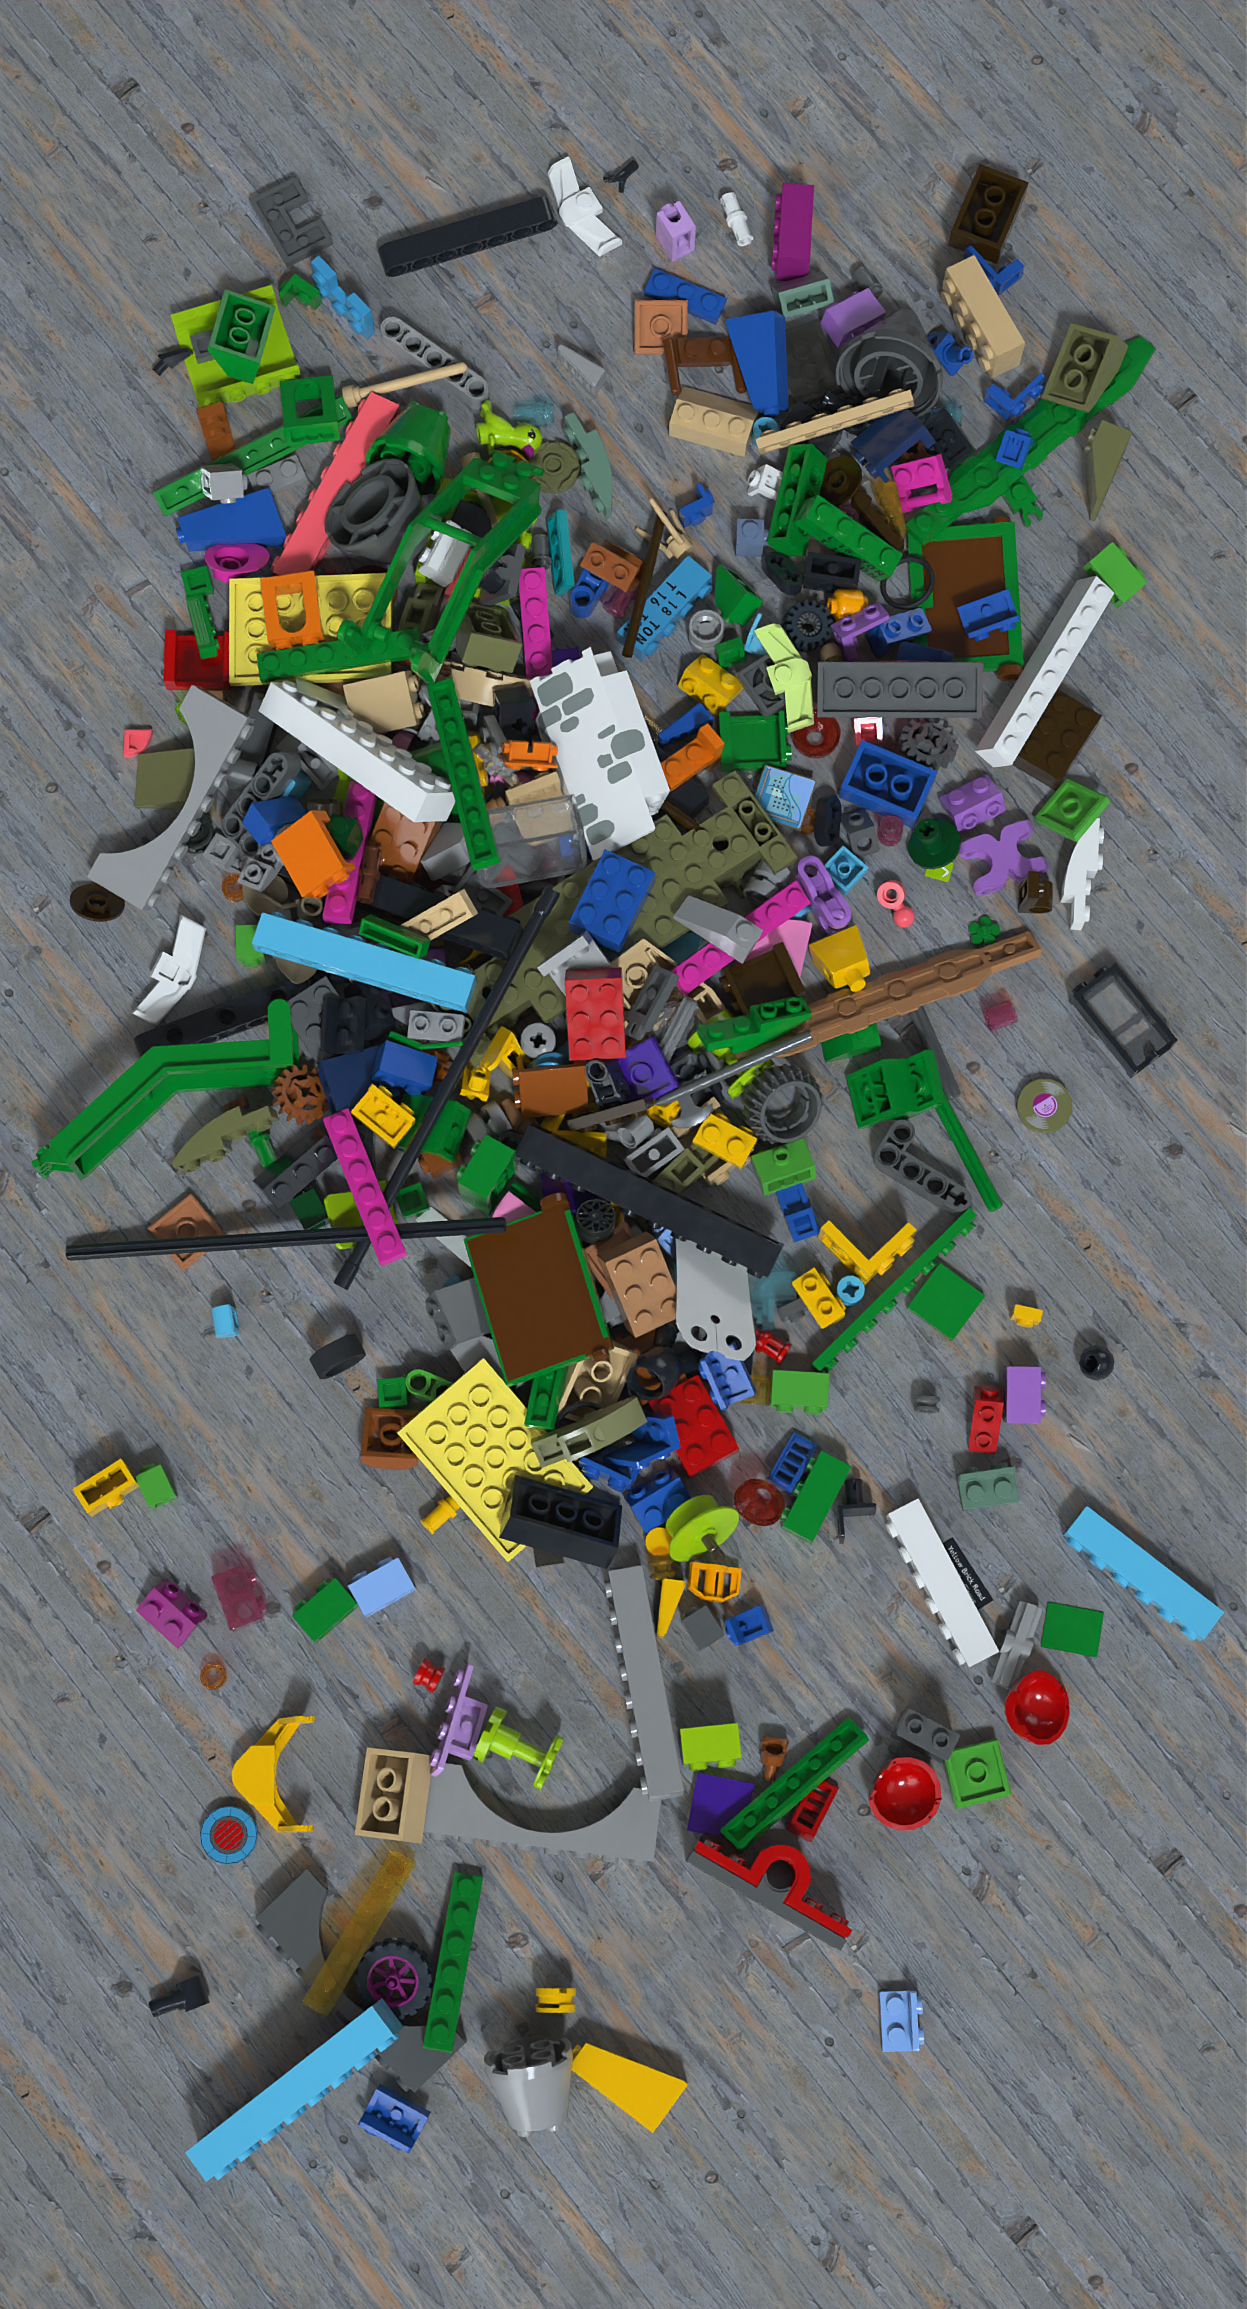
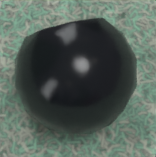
M1090 1346L1080 1355V1370L1091 1380H1103L1114 1369L1113 1354L1103 1346Z

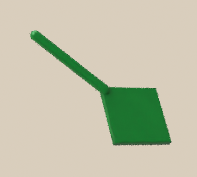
M393 1031L390 1032L388 1041L418 1051L463 1045V1041L422 1044Z

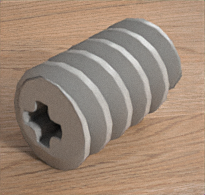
M534 1023L524 1029L521 1035V1049L531 1062L543 1054L555 1052L556 1038L554 1032L543 1023ZM537 1042L542 1043L539 1048H534Z

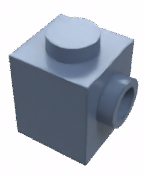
M737 519L736 556L762 557L763 546L769 545L767 544L769 529H764V520Z

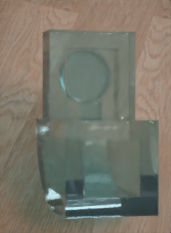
M773 1272L768 1278L762 1277L755 1285L751 1296V1304H762V1307L756 1308V1324H762V1331L770 1330L773 1332L774 1304H788L797 1300L796 1290L792 1286V1282L796 1280V1272Z

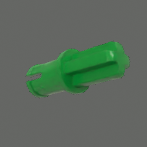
M254 1130L248 1133L251 1140L249 1144L251 1147H254L261 1165L268 1168L277 1160L269 1142L270 1135L266 1134L265 1131L257 1132Z

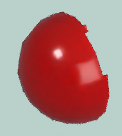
M1034 1670L1016 1679L1010 1687L1004 1703L1005 1716L1009 1726L1016 1735L1029 1743L1049 1745L1059 1739L1067 1727L1070 1709L1066 1689L1053 1675L1045 1672V1670Z
M908 1756L894 1757L888 1760L876 1775L868 1794V1802L874 1816L886 1827L898 1831L915 1830L927 1824L937 1813L942 1800L941 1784L935 1771L924 1761Z

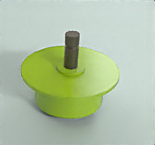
M711 1495L696 1496L684 1502L672 1512L666 1522V1529L673 1538L669 1545V1555L675 1561L686 1562L710 1553L716 1563L723 1561L726 1556L719 1546L728 1539L739 1522L738 1512L733 1507H720Z

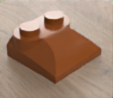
M365 1407L360 1455L361 1462L371 1468L407 1470L416 1466L419 1458L396 1432L422 1410Z

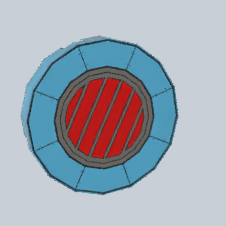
M234 1806L220 1807L211 1812L203 1821L200 1831L201 1846L206 1855L215 1862L226 1865L239 1863L248 1858L256 1848L258 1829L253 1817L244 1809Z

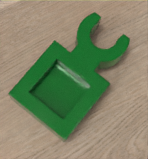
M1025 477L1015 481L1008 487V491L1002 497L1013 515L1021 512L1022 523L1028 528L1031 524L1028 516L1034 515L1038 521H1041L1043 513L1040 508L1033 506L1038 498Z

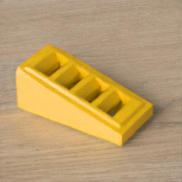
M662 1580L657 1638H663L666 1635L686 1581Z

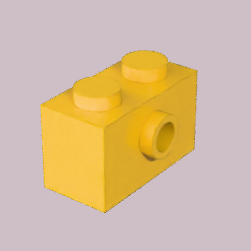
M119 1459L72 1490L87 1514L93 1517L107 1507L113 1509L123 1503V1497L137 1489L139 1485L126 1462Z

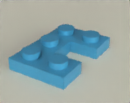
M317 256L311 261L313 271L311 275L315 282L314 287L320 290L321 298L324 299L326 297L332 303L331 307L338 316H345L349 321V326L357 335L361 333L368 340L375 334L372 310L354 292L348 296L338 286L337 274L320 256Z

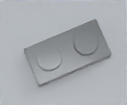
M296 454L247 475L254 492L269 488L272 496L307 482V477Z

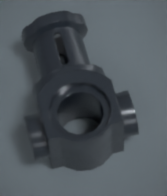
M826 389L818 410L835 414L838 413L837 410L847 405H852L853 408L863 405V401L868 398L856 395L853 397L848 396L847 399L833 394L832 390ZM869 421L844 428L843 430L858 436L868 428Z

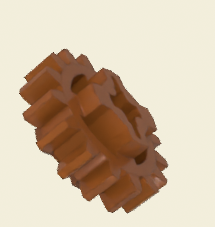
M294 1065L289 1071L287 1069L283 1070L279 1074L280 1077L273 1082L277 1087L271 1091V1094L277 1096V1098L272 1103L273 1105L281 1106L278 1111L279 1115L284 1112L288 1114L286 1119L288 1122L292 1118H296L297 1125L303 1123L304 1120L310 1125L315 1119L319 1120L329 1109L320 1080L316 1076V1068L308 1072L307 1065H303L299 1070Z

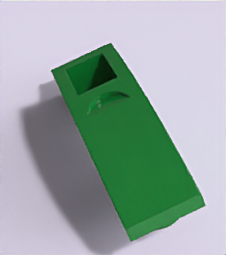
M799 995L750 1006L748 1015L698 1025L697 1035L707 1052L728 1047L732 1054L762 1046L789 1033L810 1019L812 1012L803 997Z

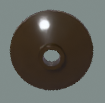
M839 456L828 461L819 495L834 506L841 505L850 500L859 489L862 481V470L859 463L849 456Z
M86 884L76 888L71 893L69 900L70 907L77 915L95 922L114 920L123 913L125 907L123 898L99 884Z

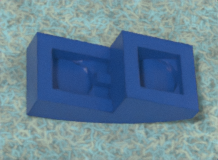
M802 1183L775 1192L794 1243L819 1234L820 1230Z

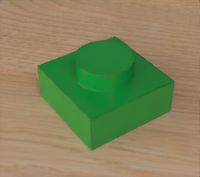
M207 566L180 572L187 596L202 593L204 597L214 594Z
M740 637L725 640L715 645L716 660L722 668L745 661L744 644Z
M420 1182L400 1189L396 1200L403 1219L430 1210Z
M406 1377L377 1379L379 1408L408 1406Z

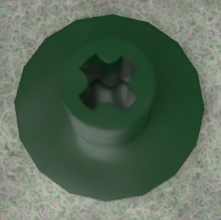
M923 819L916 825L914 832L909 838V856L921 868L932 870L942 868L955 860L959 854L961 847L960 833L953 824L947 821Z

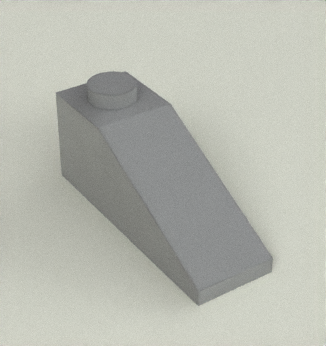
M689 895L673 917V919L742 964L764 931L739 914Z

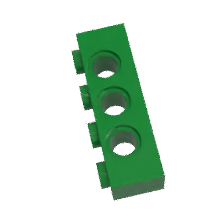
M813 444L789 445L767 539V544L786 557L805 556L810 535L792 522L804 500L820 494L828 458Z

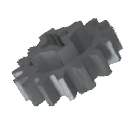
M919 718L918 722L912 719L908 726H904L899 739V744L902 745L900 753H907V759L926 767H932L933 770L938 771L940 766L946 769L949 762H953L959 744L955 742L958 737L957 735H950L952 727L944 728L943 720L935 723L934 718H930L929 721Z

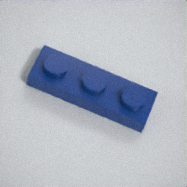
M656 268L644 290L645 296L655 300H688V314L715 325L727 303V298Z

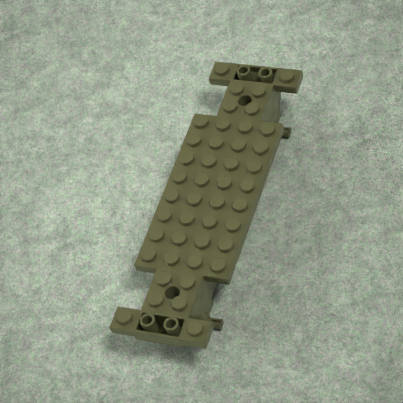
M735 770L712 785V789L726 808L702 824L698 818L694 819L695 822L700 824L699 826L705 828L704 830L696 832L692 829L682 836L666 814L654 822L655 830L613 852L655 872V884L620 954L642 938L660 950L690 931L689 928L673 919L688 895L720 908H725L729 905V901L721 890L733 886L740 898H745L743 894L745 884L742 879L748 872L757 867L761 859L764 860L774 875L797 861L798 857ZM717 842H723L728 848L718 851L713 845ZM600 858L552 888L560 893V896L550 915L545 919L469 1061L475 1070L480 1067V1062L491 1044L490 1040L494 1038L501 1026L512 1031L520 1044L521 1037L515 1027L519 1021L531 1014V1010L534 1009L544 1024L567 1011L566 997L549 973L543 976L537 967L541 961L578 936L569 932V920ZM540 896L510 915L521 922L523 929H525L533 914L534 907ZM598 945L609 962L620 955ZM494 957L476 970L473 969L472 965L467 966L472 971V975L476 976L477 980L467 1013L429 1002L434 1012L465 1016L463 1042L486 1001L483 995L485 992L492 990L507 961Z

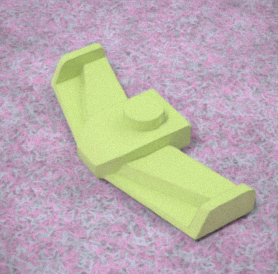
M773 623L754 630L756 637L775 664L766 667L775 695L785 692L788 733L813 725L812 674L808 662L803 660L781 625Z

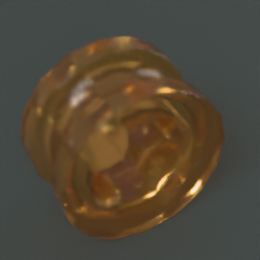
M812 808L807 809L805 818L810 816L812 818L811 824L813 825L806 824L802 826L801 830L798 831L801 834L809 835L814 832L816 811Z
M237 875L228 876L222 882L223 895L230 902H239L244 899L242 884H238L239 889H241L240 892L235 891L233 895L229 894L230 889L228 886H234L238 883L239 876Z
M207 1665L201 1671V1683L207 1689H219L226 1683L227 1672L221 1665ZM213 1668L218 1670L217 1674L221 1673V1680H216V1685L209 1684L211 1680H206V1674H210Z

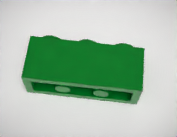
M823 1451L820 1452L818 1457L813 1455L805 1469L810 1472L805 1482L799 1481L792 1494L797 1497L793 1507L787 1505L779 1519L784 1522L781 1529L812 1544L852 1466Z

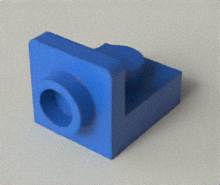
M1015 428L1014 432L1006 430L995 461L1022 470L1030 446L1033 447L1035 443L1029 437L1030 433L1019 428Z

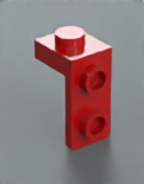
M992 1385L974 1386V1410L968 1450L971 1452L995 1454L1004 1405L1003 1391Z

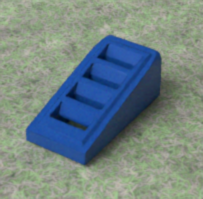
M698 703L658 734V745L664 747L696 734L707 723L712 727L713 717L701 703Z
M793 1432L766 1481L791 1495L818 1445ZM794 1442L809 1449V1452L805 1454L794 1448ZM789 1451L804 1459L802 1464L788 1457ZM785 1461L798 1468L797 1473L782 1466L783 1462ZM778 1471H781L792 1477L793 1480L790 1483L776 1474Z

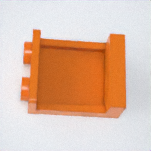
M309 811L271 840L302 897L319 899L329 893L328 888L347 880L350 877L349 873L356 868L353 862H346L327 830L325 824L330 821V818L326 811Z

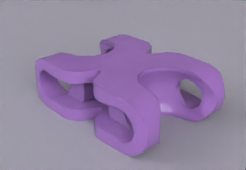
M1024 820L1005 826L1000 833L998 841L990 834H982L961 843L959 855L962 859L980 858L989 865L990 872L978 878L974 883L973 890L976 896H984L1002 890L1006 885L1008 875L1015 882L1021 883L1028 871L1039 872V876H1041L1049 869L1047 860L1044 857L1028 859L1021 856L1017 850V844L1028 839L1032 834L1034 828L1031 821Z
M806 856L802 858L798 863L795 880H797L811 902L808 906L812 909L813 916L821 930L828 937L847 929L852 916L851 909L840 891L835 889L830 874L818 857ZM810 864H811V865L815 866V867L817 868V870L814 869V868H811V867H808V868H804V867H805L806 865H810ZM829 926L834 929H841L839 931H833L829 928Z

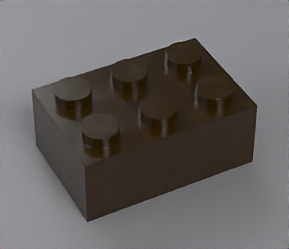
M979 164L951 230L948 246L965 252L966 248L971 245L984 260L997 264L1025 199L1029 182Z
M1057 689L1012 765L1056 791L1096 730L1102 715Z

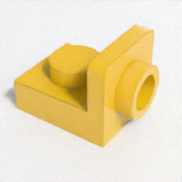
M660 1096L653 1100V1101H654V1104H655V1101L660 1098ZM678 1100L670 1104L654 1105L647 1109V1115L653 1123L664 1128L669 1127L670 1129L673 1126L669 1122L678 1119L682 1112Z

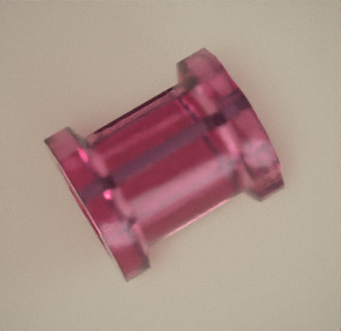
M615 586V592L609 601L603 603L602 607L613 617L622 619L629 603L636 599V593L634 591L625 592Z
M889 815L881 820L877 835L880 843L890 847L900 842L904 824L899 817ZM886 828L889 830L894 828L896 830L895 834L893 832L886 833Z

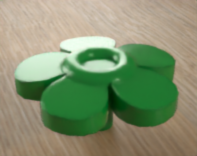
M982 917L980 925L976 922L971 923L969 926V932L973 934L971 942L976 946L981 945L983 940L986 946L994 944L996 942L994 936L1000 934V926L998 924L991 925L989 917Z

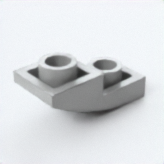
M272 843L261 845L255 858H248L237 880L239 884L263 892L273 881L283 865L275 859Z

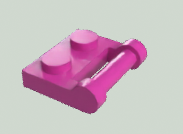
M941 454L891 466L900 497L899 508L903 513L913 511L914 508L937 502L945 504L952 501V491ZM937 484V492L912 497L911 489Z

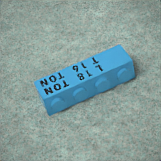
M687 556L646 600L633 655L640 661L646 656L651 657L660 645L658 643L664 636L667 638L671 636L677 628L676 623L682 617L686 619L694 610V604L699 598L705 599L713 588L711 586L712 575L690 556ZM631 617L617 631V642L623 647Z

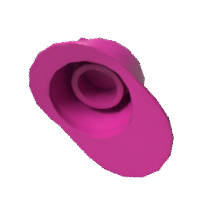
M217 544L206 550L204 558L213 570V577L222 582L229 583V579L245 578L250 572L263 568L269 562L270 555L267 549L257 544Z

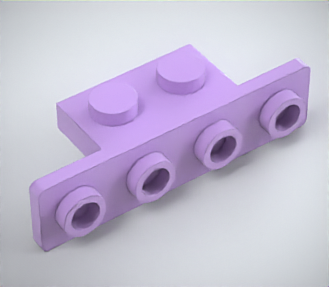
M470 1663L463 1669H458L453 1679L452 1685L456 1686L455 1692L446 1703L445 1712L448 1713L446 1722L441 1723L437 1733V1738L440 1739L438 1749L435 1748L429 1760V1765L432 1766L430 1775L434 1777L443 1771L448 1753L470 1761L475 1752L488 1705L465 1696L474 1667Z

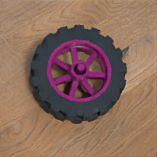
M386 1938L382 1942L374 1943L363 1954L357 1965L354 1982H356L355 1990L357 1996L360 1995V2002L365 2008L367 2006L370 2008L383 1998L397 2019L401 2020L405 2019L407 2015H414L418 2009L425 2005L434 1983L433 1965L427 1959V1953L417 1948L418 1945L416 1943L405 1942L406 1939L397 1938V1940ZM389 1959L390 1972L378 1964ZM394 1959L405 1962L401 1969L395 1967ZM411 1967L415 1977H405L403 1973ZM374 1970L385 1976L386 1979L374 1983ZM401 1983L415 1984L412 1992L408 1994ZM386 1985L388 1988L387 1996L377 1988ZM398 1989L403 1998H391L393 1990Z

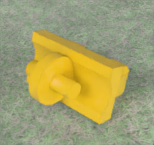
M469 1062L461 1076L460 1095L467 1097L469 1100L479 1098L481 1101L486 1102L489 1096L491 1071L487 1068L484 1072L481 1067L475 1070Z

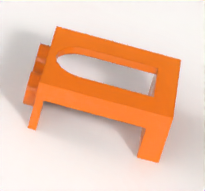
M314 570L260 578L267 640L272 649L283 650L296 645L308 646L325 641V636L322 632L317 592L319 585ZM303 592L306 623L297 632H287L280 626L276 596Z

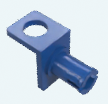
M930 332L927 336L930 342L937 339L932 347L940 364L950 376H954L963 364H968L972 361L973 351L969 350L970 347H960L949 332Z

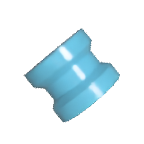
M762 417L754 423L752 442L757 448L755 439L760 437V434L763 433L761 431H779V425L774 419Z
M846 1276L839 1281L835 1292L836 1296L841 1299L845 1306L852 1307L862 1300L865 1288L863 1282L858 1277Z

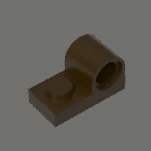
M1028 871L1018 887V913L1044 914L1051 912L1053 883L1039 880V872Z

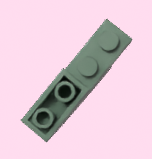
M572 412L564 416L565 427L562 428L568 442L573 441L577 448L575 452L582 464L579 481L583 489L591 492L594 497L591 500L598 513L602 512L607 520L611 517L613 505V482L608 455L597 430L595 429L586 434L577 416Z

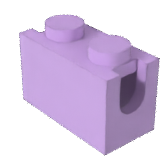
M680 201L674 203V206L672 204L664 205L657 212L656 238L671 262H674L694 251L696 226Z

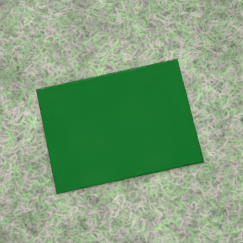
M1048 1602L1041 1647L1097 1658L1104 1612Z

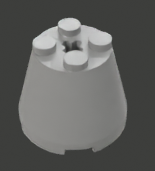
M534 2035L504 2042L505 2048L496 2053L488 2051L484 2056L486 2074L510 2127L516 2130L517 2135L526 2137L539 2130L546 2129L553 2132L564 2127L563 2121L568 2116L573 2063L571 2042L566 2038L559 2039V2041L548 2040L547 2035Z

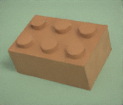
M645 1232L596 1255L626 1330L635 1338L676 1319L677 1290L656 1238Z

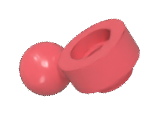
M887 880L877 891L878 901L883 907L894 909L893 920L897 926L902 928L909 927L915 920V914L910 907L904 906L902 903L906 897L905 887L897 880ZM894 889L897 892V896L891 897L888 894V890Z

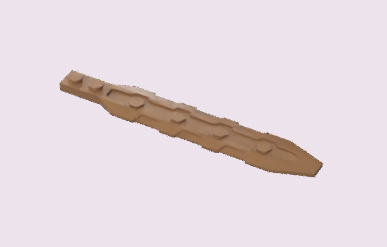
M1027 931L980 949L951 950L929 958L927 962L899 972L892 971L878 976L876 980L866 983L865 987L860 991L853 992L851 989H842L828 994L824 999L807 1004L812 1012V1017L806 1022L769 1043L736 1053L734 1056L737 1061H740L809 1030L813 1038L812 1041L776 1057L797 1054L816 1047L818 1043L845 1033H855L868 1028L870 1024L895 1015L902 1016L918 1010L920 1006L945 997H954L976 989L991 974L1041 957V948L1032 934Z

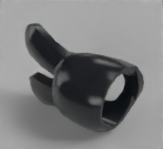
M670 1322L655 1329L653 1345L640 1354L630 1365L626 1377L627 1388L632 1395H637L639 1399L658 1400L668 1396L683 1374L699 1369L700 1359L694 1349H687L680 1355L671 1349L677 1337V1330ZM638 1367L646 1368L649 1374L661 1383L659 1388L649 1390L642 1387L637 1380Z

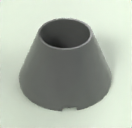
M384 459L370 464L360 471L363 474L352 484L347 482L338 492L325 520V533L336 548L391 565L408 525L425 509L412 470L407 464L398 459ZM430 532L415 547L410 560L423 549L428 541Z

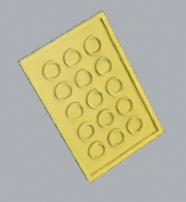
M386 573L317 576L322 632L325 636V641L319 642V644L339 641L337 633L344 619H349L362 628ZM260 578L229 579L230 685H270L271 682H283L284 680L296 683V677L261 683L257 654L276 651V649H272L267 640ZM303 592L276 596L279 622L282 629L291 633L301 630L306 623ZM392 599L381 621L382 626L391 629V632ZM303 645L292 646V648L301 647ZM392 662L297 678L310 683L359 682L392 674Z
M482 1358L396 1433L501 1556L509 1562L526 1547L525 1545L499 1538L502 1515L515 1474L584 1495L593 1486L572 1461L567 1462L564 1459L541 1468L531 1446V1439L547 1432L544 1429L528 1428L524 1425L527 1408L510 1388L506 1386L487 1361Z

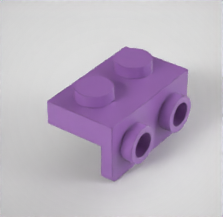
M987 774L939 797L941 806L952 818L954 826L960 834L996 817L1006 810L1001 790Z

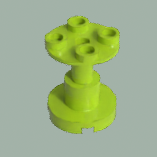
M726 1009L711 1018L707 1023L735 1018V1015ZM696 1031L687 1044L692 1051L700 1052L705 1047ZM728 1047L711 1051L718 1061L724 1059L729 1065L737 1062V1059ZM770 1059L738 1073L739 1079L731 1085L727 1094L732 1100L737 1098L745 1091V1086L750 1085L759 1073L775 1065L774 1062Z
M496 1706L477 1744L473 1759L484 1763L489 1752L492 1751L509 1760L513 1755L540 1768L533 1787L541 1790L565 1738L556 1734L548 1752L521 1740L522 1733L503 1725L507 1710Z

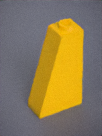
M587 2042L583 2047L577 2044L572 2051V2071L652 2133L688 2085L681 2078Z

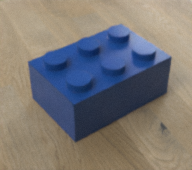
M862 740L841 786L839 798L914 829L938 771Z
M605 849L569 920V932L580 935L587 930L596 944L620 954L655 884V872Z

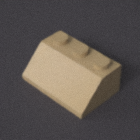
M684 386L676 400L669 422V436L745 457L752 437L753 426L757 421L759 412L754 410L752 405Z
M612 1340L614 1349L609 1351L610 1356L601 1361H593L591 1357L567 1366L557 1415L559 1416L560 1412L567 1406L579 1401L593 1402L602 1408L617 1403L626 1383L630 1365L638 1354ZM580 1407L570 1411L564 1418L578 1422L584 1419L585 1414L596 1410L589 1407Z

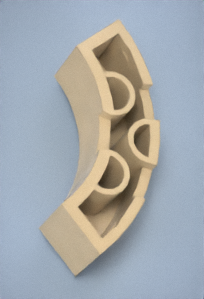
M445 658L443 664L451 667L452 672L450 676L446 677L438 674L434 682L437 683L453 678L459 699L494 707V690L526 686L530 696L533 691L530 679L472 668ZM419 677L418 683L419 687H421L425 682Z

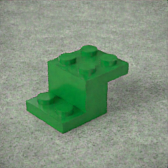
M924 1050L907 1059H882L846 1076L858 1129L868 1128L884 1120H908L946 1103L934 1050Z

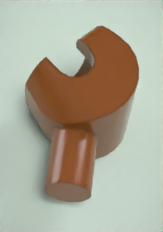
M769 1736L762 1737L760 1761L766 1765L764 1772L765 1780L775 1781L777 1767H781L784 1763L789 1740Z

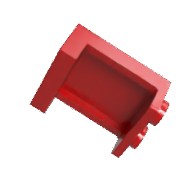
M165 630L163 681L166 690H189L191 685H195L205 690L231 691L229 683V631H225L224 636H214V639H218L220 649H217L218 656L201 660L195 635H178L176 630Z

